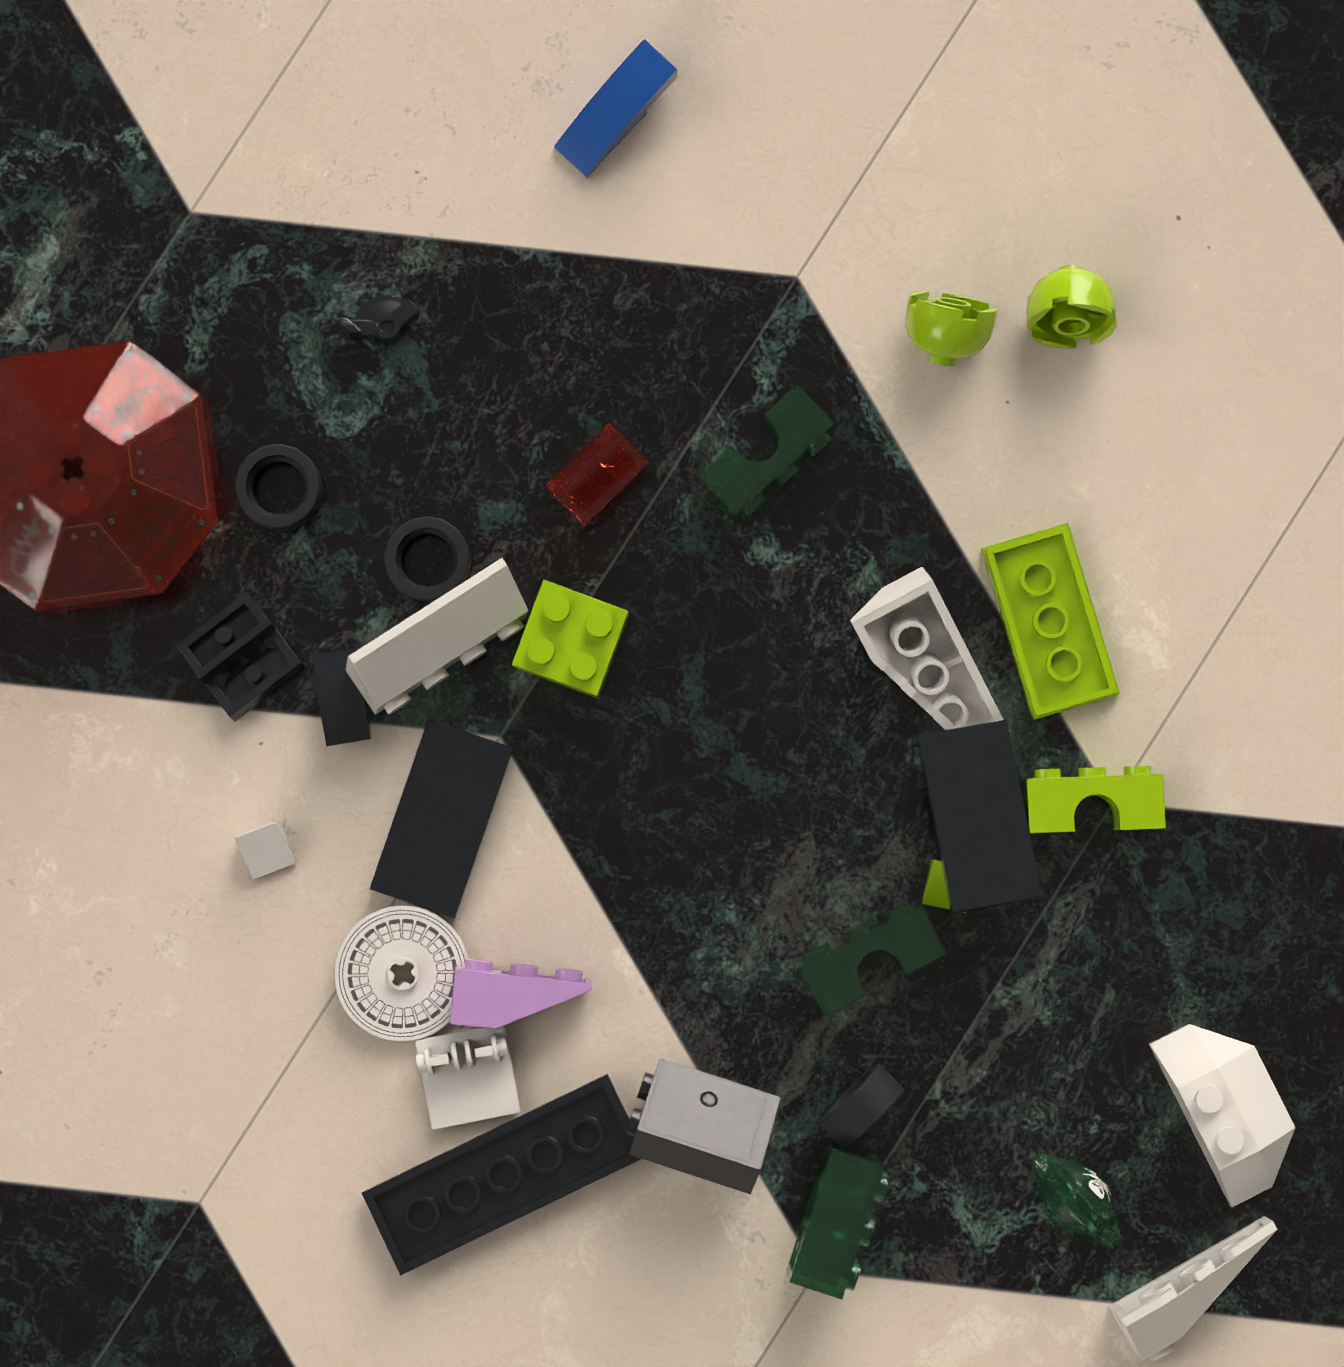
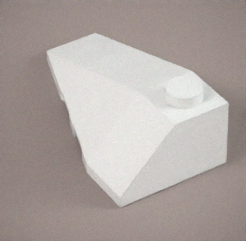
M923 567L881 588L850 620L871 661L894 680L907 695L925 709L945 730L1003 720L933 580Z
M1263 1216L1109 1305V1309L1135 1354L1142 1361L1148 1357L1151 1361H1155L1171 1353L1175 1349L1173 1343L1187 1333L1275 1233L1277 1228L1274 1222Z

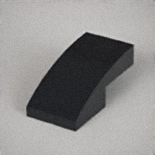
M358 647L313 655L326 747L372 738L366 700L345 670L348 656L356 652Z

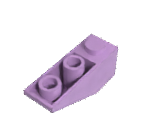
M466 959L465 966L455 965L449 1020L450 1024L496 1029L592 990V982L590 979H582L583 971L556 968L555 976L537 974L538 967L533 965L511 964L510 971L492 969L493 962Z

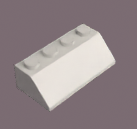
M503 558L348 656L345 670L375 715L383 709L389 715L411 701L408 693L423 684L426 690L431 689L449 676L446 669L459 660H461L464 666L468 665L487 651L483 645L496 636L501 641H505L524 628L521 620L526 617L529 610Z

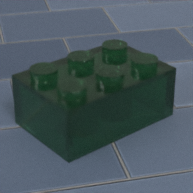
M827 1142L786 1268L790 1283L841 1300L846 1289L854 1290L861 1270V1264L858 1263L859 1259L856 1256L860 1245L866 1247L869 1245L876 1220L872 1219L873 1215L870 1214L874 1200L882 1203L890 1176L886 1175L887 1172L884 1171L885 1165L880 1158L848 1147L843 1149L839 1144Z

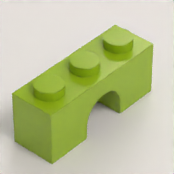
M1151 766L1123 767L1124 775L1106 776V767L1078 768L1079 777H1061V769L1033 770L1034 778L1022 780L1023 803L1029 833L1075 832L1074 814L1076 807L1080 801L1090 795L1098 796L1110 805L1113 812L1114 830L1164 829L1166 824L1163 774H1151Z

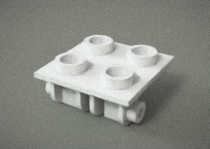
M505 1026L496 1029L481 1027L415 1040L418 1054L416 1055L417 1067L422 1075L432 1130L521 1112Z

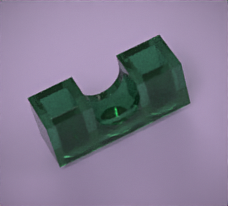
M798 384L764 414L763 421L774 432L778 442V449L772 457L762 462H752L743 458L731 445L698 475V482L734 520L741 513L747 518L750 517L766 502L767 499L762 494L773 483H776L781 488L800 470L795 465L799 459L807 452L812 457L816 456L832 440L828 433L832 430L834 423Z
M906 901L884 913L887 921L873 928L870 927L867 921L845 932L846 942L832 949L828 942L804 953L807 962L799 965V968L825 1016L866 996L858 981L857 968L861 959L869 952L875 950L888 951L895 957L902 972L906 975L947 954L922 905H916L911 908L909 902Z

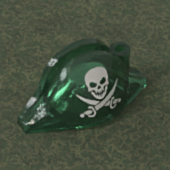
M1042 1151L1030 1160L1044 1211L1057 1228L1068 1234L1111 1248L1123 1238L1111 1192L1104 1179L1096 1171Z

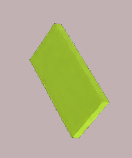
M1065 523L982 548L983 559L1032 720L1119 695V688L1069 524Z

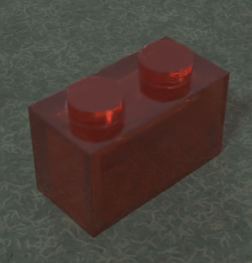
M608 423L546 484V487L585 526L649 462L616 428Z

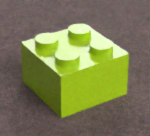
M543 579L512 665L519 670L599 698L628 620L629 611Z

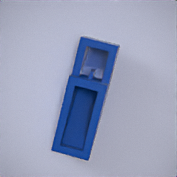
M644 39L586 104L554 145V148L587 178L647 115V109L677 79V68Z

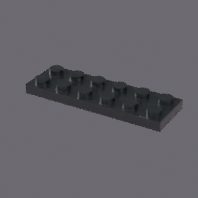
M607 1073L362 1192V1195L401 1276L641 1160V1158L629 1155L634 1138L626 1134L630 1119Z

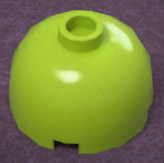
M1065 265L1052 271L1037 281L1028 297L1026 308L1027 329L1032 330V338L1036 342L1046 346L1065 349L1076 348V342L1073 339L1090 338V343L1093 345L1111 336L1117 327L1116 307L1111 288L1101 276L1079 266Z
M914 291L909 294L905 323L908 336L918 349L930 354V362L944 366H955L956 359L971 358L979 353L990 340L998 309L996 307L989 309V303L949 293H943L942 297H937L936 300H928L930 291Z

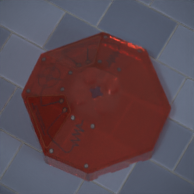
M131 341L3 358L0 361V584L32 609L45 615L61 613L72 609L120 605L126 598L163 594L218 523L214 483L219 478L216 450L212 440L210 425L212 419L209 402ZM78 457L82 458L83 463L80 468L85 472L84 476L80 480L72 477L69 481H66L63 478L66 470L61 466L62 462L66 458L70 461H75Z

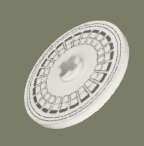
M390 906L365 916L347 933L336 957L334 970L335 986L344 1010L363 1030L386 1040L413 1041L439 1031L450 1022L455 965L465 966L466 959L469 958L460 936L448 922L437 914L415 906ZM406 961L412 964L410 972L414 979L410 983L403 980L399 985L394 984L392 981L395 975L390 970L395 963L403 966Z

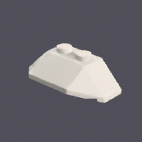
M1190 1024L1150 1043L1149 1046L1229 1205L1234 1207L1271 1188L1294 1133L1295 1126L1255 1046Z

